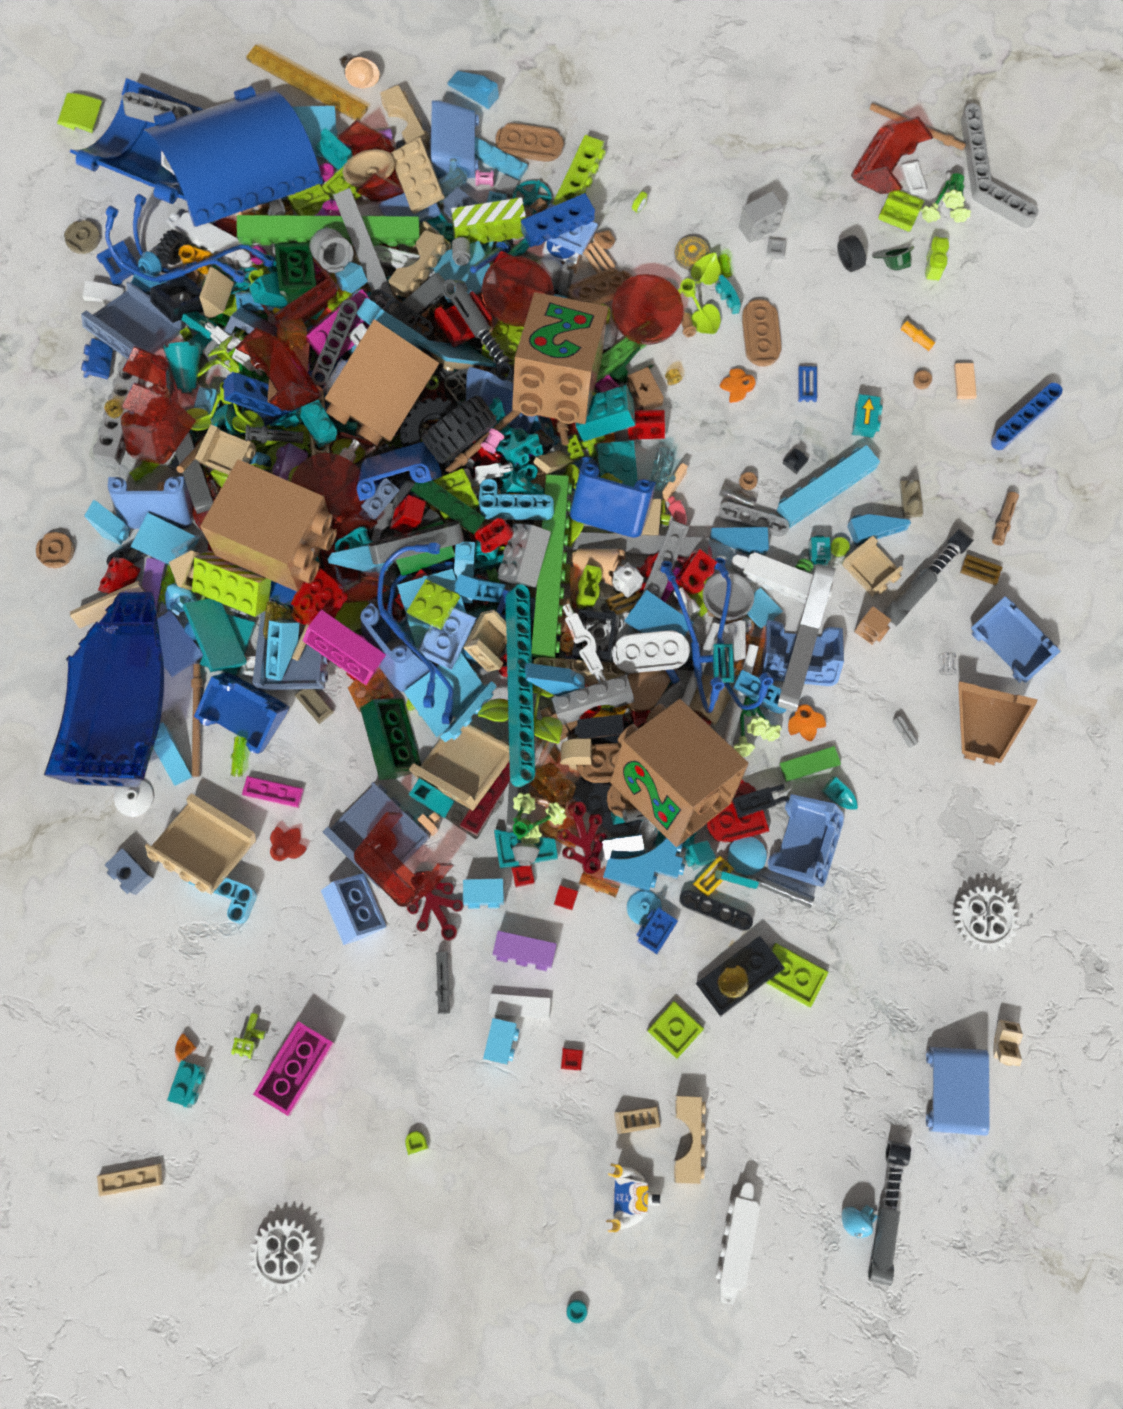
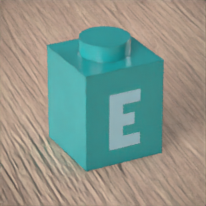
M822 535L811 537L808 543L809 560L813 565H828L831 559L830 537Z

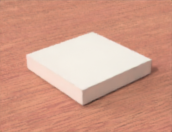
M740 620L724 625L722 640H724V644H733V662L746 659L745 622ZM725 648L726 663H728V648Z

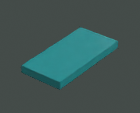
M212 599L184 603L183 609L210 673L246 665V658L222 603Z

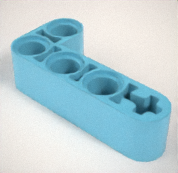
M365 298L356 313L360 319L369 325L375 319L419 350H424L422 346L414 342V339H428L382 310L370 299Z
M485 479L480 484V513L485 519L549 520L554 515V503L549 495L498 494L497 483L493 479Z
M225 878L213 892L232 900L227 910V916L231 921L242 924L248 920L257 898L254 889ZM189 881V882H186V883H188V884H190V885H192V886H195V884H193V883L190 882V881ZM231 884V891L224 893L225 885ZM249 890L250 897L247 900H243V892ZM241 909L242 916L238 919H235V911Z

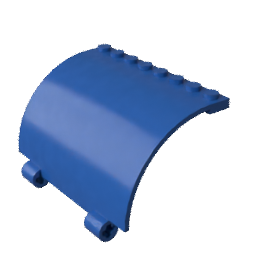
M128 78L125 80L121 94L134 92L185 105L190 108L192 113L204 110ZM123 97L110 126L94 144L80 150L70 149V153L76 155V164L95 172L99 166H103L153 187L154 197L170 204H174L177 197L185 200L176 176L161 165V149L150 136L144 133V129L156 126L155 123L127 116L124 112Z
M248 86L234 91L235 100L179 118H175L172 111L155 115L154 122L156 126L144 129V133L155 141L170 164L185 197L194 227L303 191L317 184H323L319 166L306 131L292 106L279 92L268 90L256 94L254 88Z

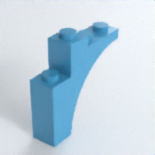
M666 838L658 847L642 856L630 859L608 858L603 878L649 892L650 887L654 888L657 876H654V873L678 879V875L683 876L686 864L682 863L683 858L676 856V853H681L683 843L676 848Z

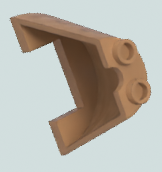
M959 681L962 754H964L965 759L975 761L977 757L984 759L983 763L995 766V762L1001 763L1037 704L1038 699L1013 695Z

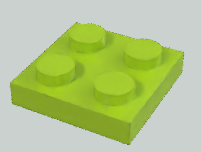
M425 579L407 613L442 630L460 596Z

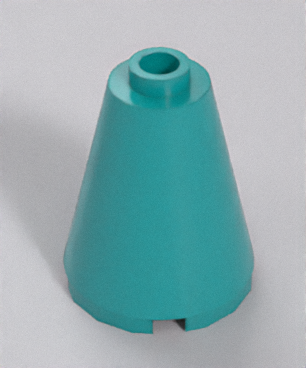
M189 342L169 343L168 346L164 345V352L177 390H181L182 394L193 393L192 390L196 389L201 352L200 343L194 342L195 346H190Z

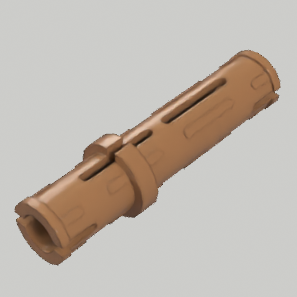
M1016 492L1007 493L1000 520L995 526L996 532L992 543L995 545H1004L1007 532L1010 531L1011 519L1019 498V494Z

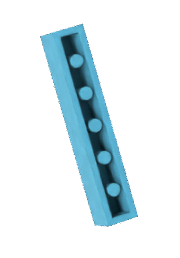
M867 445L863 448L858 447L851 453V456L840 459L835 467L827 468L822 473V476L812 478L807 483V486L804 488L799 487L793 492L791 497L783 498L778 503L779 506L776 512L780 517L789 522V528H791L876 470L880 460Z

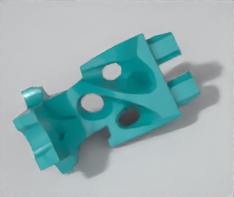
M498 397L494 398L493 403L488 407L495 415L497 423H499L507 415L504 414L501 400ZM509 424L500 431L504 439L499 442L496 451L501 452L512 466L518 463L524 465L528 463L530 456L538 457L543 454L538 434L529 435L522 428L513 429Z

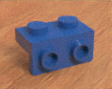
M91 338L89 344L84 346L83 354L86 355V359L83 360L81 365V371H84L83 377L87 378L88 375L108 379L113 348L103 341Z
M658 907L657 910L652 909L647 917L649 923L646 927L642 925L636 934L639 937L637 943L656 955L678 922L677 919L664 912L661 907Z

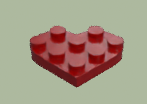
M319 566L318 573L311 584L303 582L300 590L294 595L291 602L294 605L291 616L295 621L303 625H310L321 610L335 618L337 612L347 600L348 595L344 592L342 585Z
M741 780L734 798L755 792L756 789L748 782ZM732 802L706 823L710 836L716 842L722 843L734 842L769 832L764 811L738 819Z

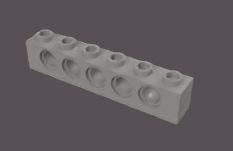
M122 356L121 362L118 363V373L113 380L112 393L108 396L107 410L103 413V423L98 430V440L93 446V455L99 462L114 465L121 464L149 369L145 361L136 366Z

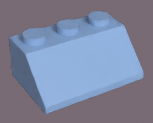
M364 873L333 881L321 890L343 945L361 940L386 928Z

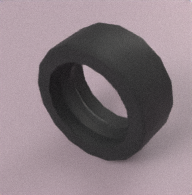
M850 235L838 242V255L847 271L854 272L866 265L864 247L855 235Z

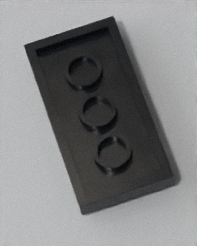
M581 777L567 792V795L574 801L584 803L586 812L590 816L592 814L600 815L602 817L601 826L613 837L634 835L648 821L646 818L627 823L613 824L611 810L607 804V793L612 786L610 782L593 783Z
M758 936L698 981L696 985L718 1015L722 1017L782 972L785 967L762 937Z

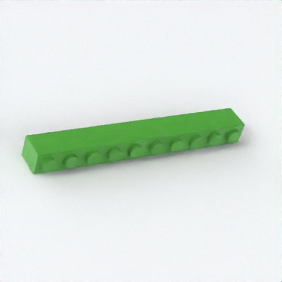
M237 215L238 241L249 246L253 245V243H260L264 246L271 244L310 243L314 233L325 227L340 232L353 245L342 216ZM362 216L373 246H379L380 244H387L388 246H397L398 244L415 246L419 239V216Z
M546 475L545 495H549L553 499L554 515L549 520H542V529L548 530L551 533L537 580L532 658H555V653H559L560 641L556 640L557 635H561V623H558V616L562 617L563 605H559L560 599L564 598V587H561V581H565V570H562V564H566L567 552L563 551L564 546H568V535H565V529H569L570 517H566L567 511L570 512L571 500H568V494H572V483H569V476Z

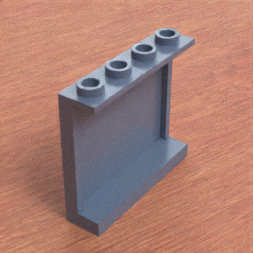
M128 281L126 282L127 291L94 314L87 310L81 314L82 326L138 366L180 335L179 331L183 330L182 320L172 323L150 302L149 295Z
M268 612L261 613L252 684L258 690L325 689V683L328 681L327 664L330 663V660L307 644L299 661L291 657L281 681L265 678L269 621H297L293 617H272ZM299 623L298 642L306 626Z
M372 782V787L331 828H325L322 833L380 889L430 838L427 835L429 831L421 823L417 825L413 821L415 817L408 810L404 812L399 808L401 804L394 797L390 799L386 795L388 791L380 783L376 785Z

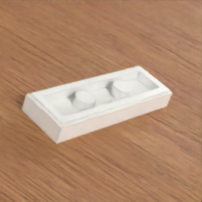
M490 994L489 1015L549 1019L551 998Z

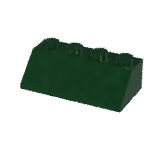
M373 699L360 707L379 780L396 779L410 775L412 773L409 769L413 763L419 767L421 766L403 699Z

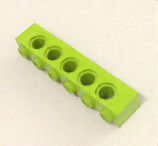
M584 135L552 203L553 205L561 204L586 193L587 188L591 187L592 176L598 172V163L604 159L606 153L604 141Z

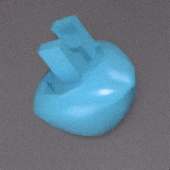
M176 583L169 585L165 592L167 611H171L176 615L184 612V603L198 601L193 591L178 587Z
M868 1205L861 1211L853 1206L845 1207L842 1210L844 1229L851 1236L857 1238L870 1236L873 1232L872 1223L878 1217L872 1213L874 1210Z

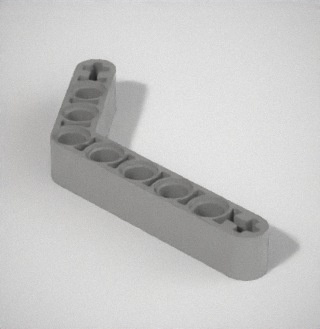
M127 92L123 95L124 112L132 118L155 123V115L172 111L175 118L192 114L190 108L185 105L134 92Z
M968 104L961 118L963 140L966 144L965 153L973 200L1023 228L1031 227L1039 213L1038 208L992 182L981 109L977 104Z
M821 564L816 566L777 707L797 711L836 568Z

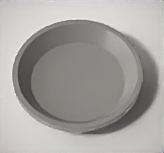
M729 572L731 594L726 620H736L744 617L751 610L754 603V592L750 583L745 578L736 573ZM721 573L712 576L706 582L703 589V601L706 608L718 618L722 617L727 582Z

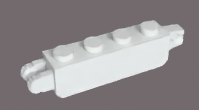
M189 212L183 213L182 216L172 213L167 219L168 225L187 237L188 242L195 248L206 250L213 255L228 248L242 245L237 238L210 223L194 227ZM244 249L220 257L228 265L235 268L238 265L243 268L253 265L250 255Z
M758 553L750 554L749 558L740 555L733 557L731 562L732 569L743 573L742 577L749 583L761 584L767 590H776L785 597L791 596L799 602L806 604L814 575ZM831 591L829 592V595H828V599H827L826 604H827L828 601L830 600V597H831V594H832Z
M748 1181L741 1184L738 1197L734 1196L733 1200L729 1201L728 1213L731 1214L729 1222H725L724 1235L727 1236L725 1244L722 1243L720 1248L722 1263L721 1266H717L716 1278L720 1284V1302L731 1305L734 1303L738 1289L742 1290L747 1284L760 1206L753 1200L754 1187Z

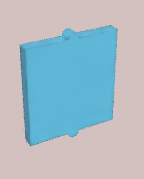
M759 588L754 592V603L747 615L762 629L766 625L767 620L774 621V618L783 611L762 588Z

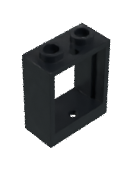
M187 275L151 287L150 302L172 323L182 320L184 313L195 311L200 313L204 311L200 300L202 289ZM184 291L192 299L177 304L170 296Z
M585 607V610H579L578 615L584 628L586 618L612 621L608 652L597 650L596 653L600 661L613 662L612 650L616 644L620 617L612 610L596 612L595 608ZM583 641L579 643L574 642L572 655L576 658H582L579 651L583 649Z
M623 714L577 720V726H575V734L578 739H591L592 744L619 743V736L626 728L632 725V722Z

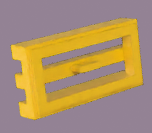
M721 856L693 883L704 896L708 897L724 881L719 879L708 891L705 890L715 879L714 873L702 886L699 884L719 862L722 865L717 870L722 871L725 867L728 868L726 873H731L734 870Z

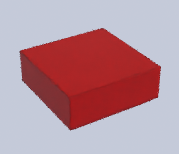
M531 865L512 867L516 888L535 884Z
M559 885L554 905L573 911L578 891Z
M563 1048L561 1069L581 1071L583 1050Z

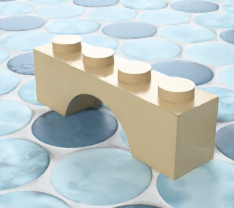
M399 85L380 92L381 102L388 116L399 117L408 123L404 131L401 132L404 145L420 137L424 142L426 150H428L429 135L426 130L423 131L420 118H416L414 107L408 103L406 92L402 91Z
M429 231L423 232L416 242L420 256L419 260L411 266L397 268L388 280L392 294L408 298L421 286L431 270L437 265L441 256L446 252L443 236Z
M676 1096L675 1117L682 1120L688 1126L691 1133V1144L688 1151L682 1157L674 1160L675 1183L701 1184V1179H704L705 1169L704 1166H701V1157H705V1144H701V1136H705V1123H702V1114H705L706 1105L702 1101V1097Z

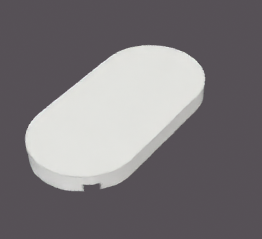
M676 631L629 634L621 637L616 642L612 650V657L617 667L627 673L670 670L679 668L687 661L690 648L686 638Z

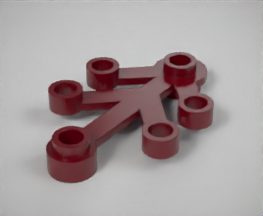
M573 801L568 806V812L574 817L579 837L571 834L568 829L564 828L558 830L557 837L559 840L569 841L582 848L584 856L576 853L575 849L571 847H565L562 851V856L581 863L585 873L594 874L601 867L598 856L603 847V839L607 838L605 833H596L598 826L602 823V817L592 814L589 817L590 827L586 833L582 818L586 812V807L582 802ZM593 838H594V842H595L596 844H595L593 850L591 851L590 845H591V843H592V841H593Z
M416 872L411 878L414 892L411 902L407 906V911L412 915L419 912L418 902L423 892L426 901L421 918L416 924L417 929L420 932L428 930V919L432 909L442 927V937L446 941L454 940L457 937V929L448 923L439 905L452 908L455 912H461L464 907L462 901L433 895L430 888L442 890L445 895H451L454 892V887L449 882L441 883L431 880L426 872ZM420 878L425 879L423 885L418 884ZM445 886H451V891L445 892ZM459 902L461 904L460 909H455L454 904ZM412 905L417 906L415 912L410 911ZM421 922L426 923L425 929L419 928ZM447 930H453L451 937L446 936Z

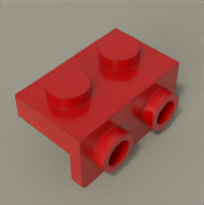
M113 557L108 564L104 577L100 581L98 591L110 594L135 583L141 569L124 558Z

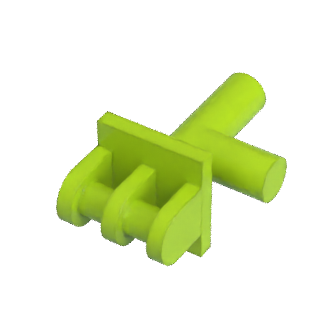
M574 435V438L569 439V444L566 445L568 446V453H571V460L585 457L582 451L584 448L588 449L591 457H595L597 452L594 444L606 440L605 437L600 436L579 442L577 436Z
M255 1013L250 1014L243 1039L234 1037L231 1055L237 1053L240 1054V1057L245 1055L252 1059L257 1045L254 1041H251V1038L264 1040L266 1031L254 1029L259 1015Z

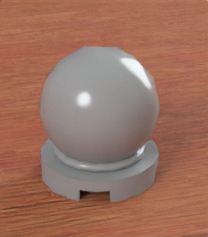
M325 227L317 230L311 237L309 246L312 256L328 272H341L348 262L352 261L353 248L351 244L335 229Z
M554 257L538 259L531 270V279L534 286L544 293H553L558 290L559 295L567 297L568 292H566L567 287L570 288L574 270L570 268L574 265V261L566 260L562 264L559 259Z

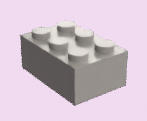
M513 524L512 529L514 533L504 549V557L499 567L498 579L516 585L523 584L536 587L551 532L534 525Z

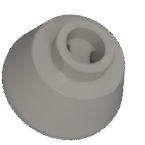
M518 843L512 848L515 860L522 866H530L531 863L535 862L539 854V849L534 844Z

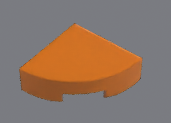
M184 1033L178 1038L175 1045V1056L178 1062H181L196 1050V1047Z

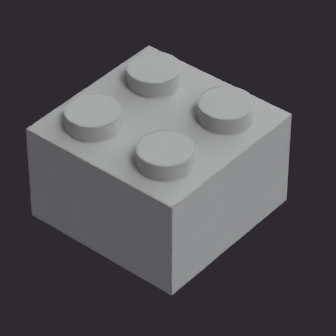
M773 191L742 207L739 229L749 243L762 239L764 235L770 232H775L780 226L784 206Z

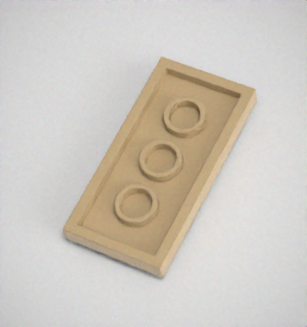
M420 137L390 153L413 214L445 198L424 142Z

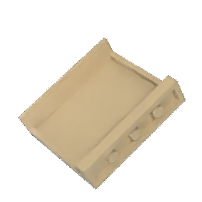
M468 724L460 729L462 733L455 740L451 738L444 742L440 739L419 767L413 763L409 770L417 779H422L446 796L474 810L509 762V743L503 739L497 740L488 731L486 733L482 732L475 724Z
M191 793L186 798L188 805L152 846L146 844L145 847L147 856L152 861H159L169 872L175 871L178 873L183 881H190L195 884L199 891L203 893L206 891L212 895L256 842L255 832Z

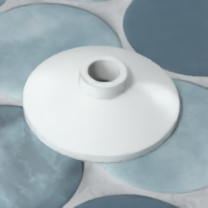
M128 779L118 786L114 795L115 805L126 816H140L151 807L154 798L153 790L142 779ZM131 793L135 794L133 799H129Z

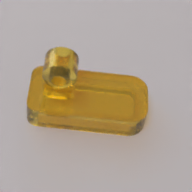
M275 601L267 602L263 635L267 641L269 621L279 620L278 618L283 617L286 619L290 618L293 612L288 606L280 607Z

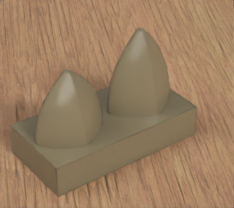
M919 480L900 481L903 518L922 517L923 507Z

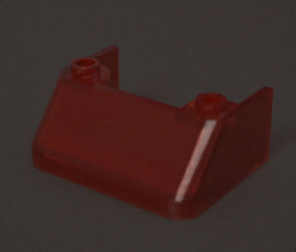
M919 116L883 126L873 137L852 171L851 177L855 182L878 194L902 190L903 186L892 173L902 156L914 153L918 143L933 139V135Z
M355 120L338 136L340 141L351 146L353 156L367 150H383L389 154L396 150L393 142L387 136L359 120ZM394 166L393 172L387 179L374 173L356 189V192L372 202H381L403 194L404 190Z
M315 258L313 261L325 279L323 282L274 315L271 314L266 305L260 304L281 334L291 332L295 326H300L332 303H335L339 298L340 294L337 285Z
M256 327L236 346L238 351L249 355L250 363L256 369L260 368L265 371L277 390V393L269 400L270 404L279 407L282 411H291L312 403L321 397L320 391L298 356L285 341Z
M134 346L122 371L151 382L153 385L150 389L133 382L122 404V408L161 424L174 427L178 421V390L169 363L164 356L155 355Z
M138 396L129 410L121 417V427L127 454L134 459L164 464L171 458L196 420L175 401L171 403L164 415L161 416L146 400Z
M357 514L332 527L337 530L333 545L328 551L321 548L319 552L321 567L342 585L344 592L348 595L344 603L369 601L378 594V583L368 580L362 582L360 570L328 562L331 553L336 552L335 544L339 539L352 533L357 528L366 527L369 530L378 524L377 520ZM349 544L345 546L344 550L349 549ZM383 585L382 593L389 590V586Z
M386 812L355 850L354 860L398 906L408 907L434 890L454 865L452 863H438L432 871H424L417 878L392 853L398 844V838L391 829L403 815L400 812Z

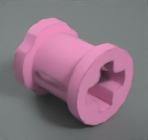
M476 170V186L490 185L493 187L494 170L490 172Z
M491 428L488 437L481 443V446L488 452L495 454L496 447L504 439V436Z

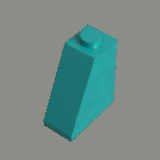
M277 272L260 276L249 286L253 300L256 303L285 311L292 306L287 303L284 296L279 292Z

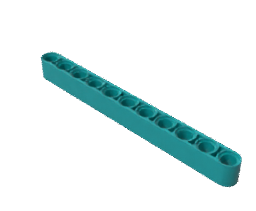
M518 584L506 595L510 781L515 787H522L535 778L533 686L531 682L526 680L525 665L527 663L532 664L530 593L525 585Z

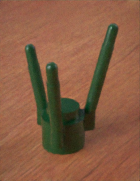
M637 347L622 365L617 366L610 373V377L617 384L621 382L626 384L628 382V370L625 366L639 352L640 347ZM651 364V365L646 366V367H644V368H647V367H648L649 369H651V368L654 367V364Z

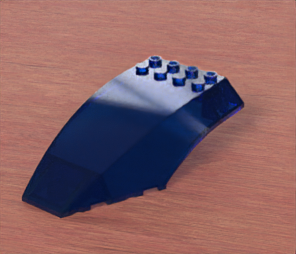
M119 592L114 598L113 603L106 608L105 611L107 613L100 622L96 621L87 632V635L78 643L80 647L76 652L65 659L68 661L65 704L58 734L44 772L46 777L73 785L138 788L144 780L161 720L164 697V660L153 593Z

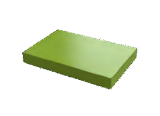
M775 942L771 950L785 969L766 984L811 1008L829 972Z

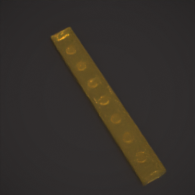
M255 45L246 56L247 61L326 105L335 106V110L357 122L368 111L367 105L258 45Z

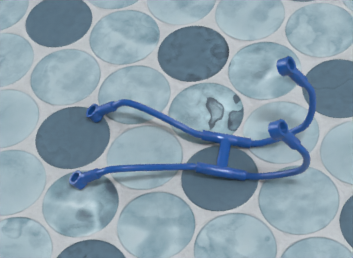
M137 194L134 199L133 234L138 252L142 256L144 252L139 241L137 222L147 199L143 195ZM112 205L106 210L105 239L112 255L128 271L153 282L162 283L184 276L200 267L216 264L223 271L233 276L236 282L243 283L246 277L243 271L235 270L229 265L216 260L241 249L250 251L252 255L263 261L262 263L267 267H272L275 261L273 256L265 255L256 248L253 249L249 245L242 244L228 248L200 262L195 261L171 270L162 267L161 271L165 274L152 277L130 267L118 256L110 240V230L113 228L114 219L119 211Z
M438 543L405 546L392 554L380 570L377 594L380 615L396 635L421 658L430 671V680L427 684L426 696L423 698V706L425 708L434 707L435 673L448 688L449 693L448 699H446L445 710L442 714V724L450 725L453 721L452 709L454 702L452 700L453 688L450 682L414 645L415 643L397 620L393 618L392 607L396 587L402 579L410 574L400 575L396 578L389 595L388 611L383 607L384 574L387 567L396 557L409 550L429 552L431 554L440 553V544ZM437 563L421 570L446 571L453 569L454 572L455 563Z
M718 557L715 558L717 564L714 568L719 570L722 577L725 578L727 587L718 630V641L716 642L717 644H724L722 635L731 594V579L725 567L726 560ZM663 561L660 571L666 574L674 587L692 638L694 675L705 712L710 714L713 711L719 692L724 688V685L739 708L750 710L758 707L763 702L768 687L773 683V678L767 672L759 677L761 681L758 693L759 699L750 705H744L740 702L729 682L723 683L720 677L713 678L710 682L712 691L710 696L711 702L708 707L701 680V663L713 662V654L700 655L699 642H697L685 603L675 580L676 577L672 571L673 565L669 561ZM718 648V662L721 675L720 648ZM725 655V668H726V674H727L726 655Z

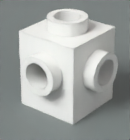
M629 563L623 567L619 566L614 571L612 583L627 598L642 587L643 577L638 569L632 567Z

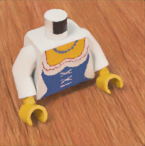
M611 1163L610 1166L615 1167V1171L612 1174L608 1173V1175L614 1177L613 1218L615 1219H607L606 1222H612L613 1224L612 1229L607 1230L608 1232H618L620 1229L631 1227L641 1221L644 1215H647L648 1205H660V1192H648V1183L645 1182L644 1176L633 1168Z

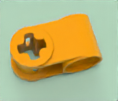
M183 245L179 249V256L183 265L195 261L200 262L213 256L212 253L190 245ZM211 264L200 267L197 271L207 275Z

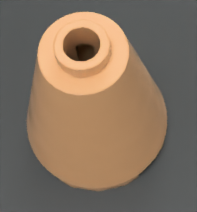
M578 548L573 552L571 561L574 567L584 571L586 565L600 567L602 571L601 581L614 586L612 583L613 573L619 566H624L621 565L622 559L625 560V551L622 549Z

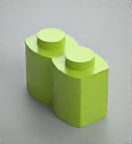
M936 236L933 238L926 256L928 262L925 268L926 279L936 281L941 279L948 262L946 255L949 249L948 238Z
M586 565L578 582L577 608L585 610V607H594L600 593L598 585L602 577L600 567Z

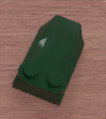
M310 243L274 244L279 292L284 296L289 305L309 304L316 291Z

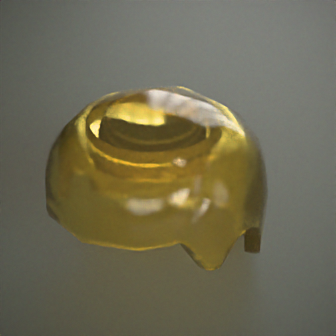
M737 965L735 968L727 967L719 976L717 983L722 994L729 998H737L747 991L749 979L746 971Z

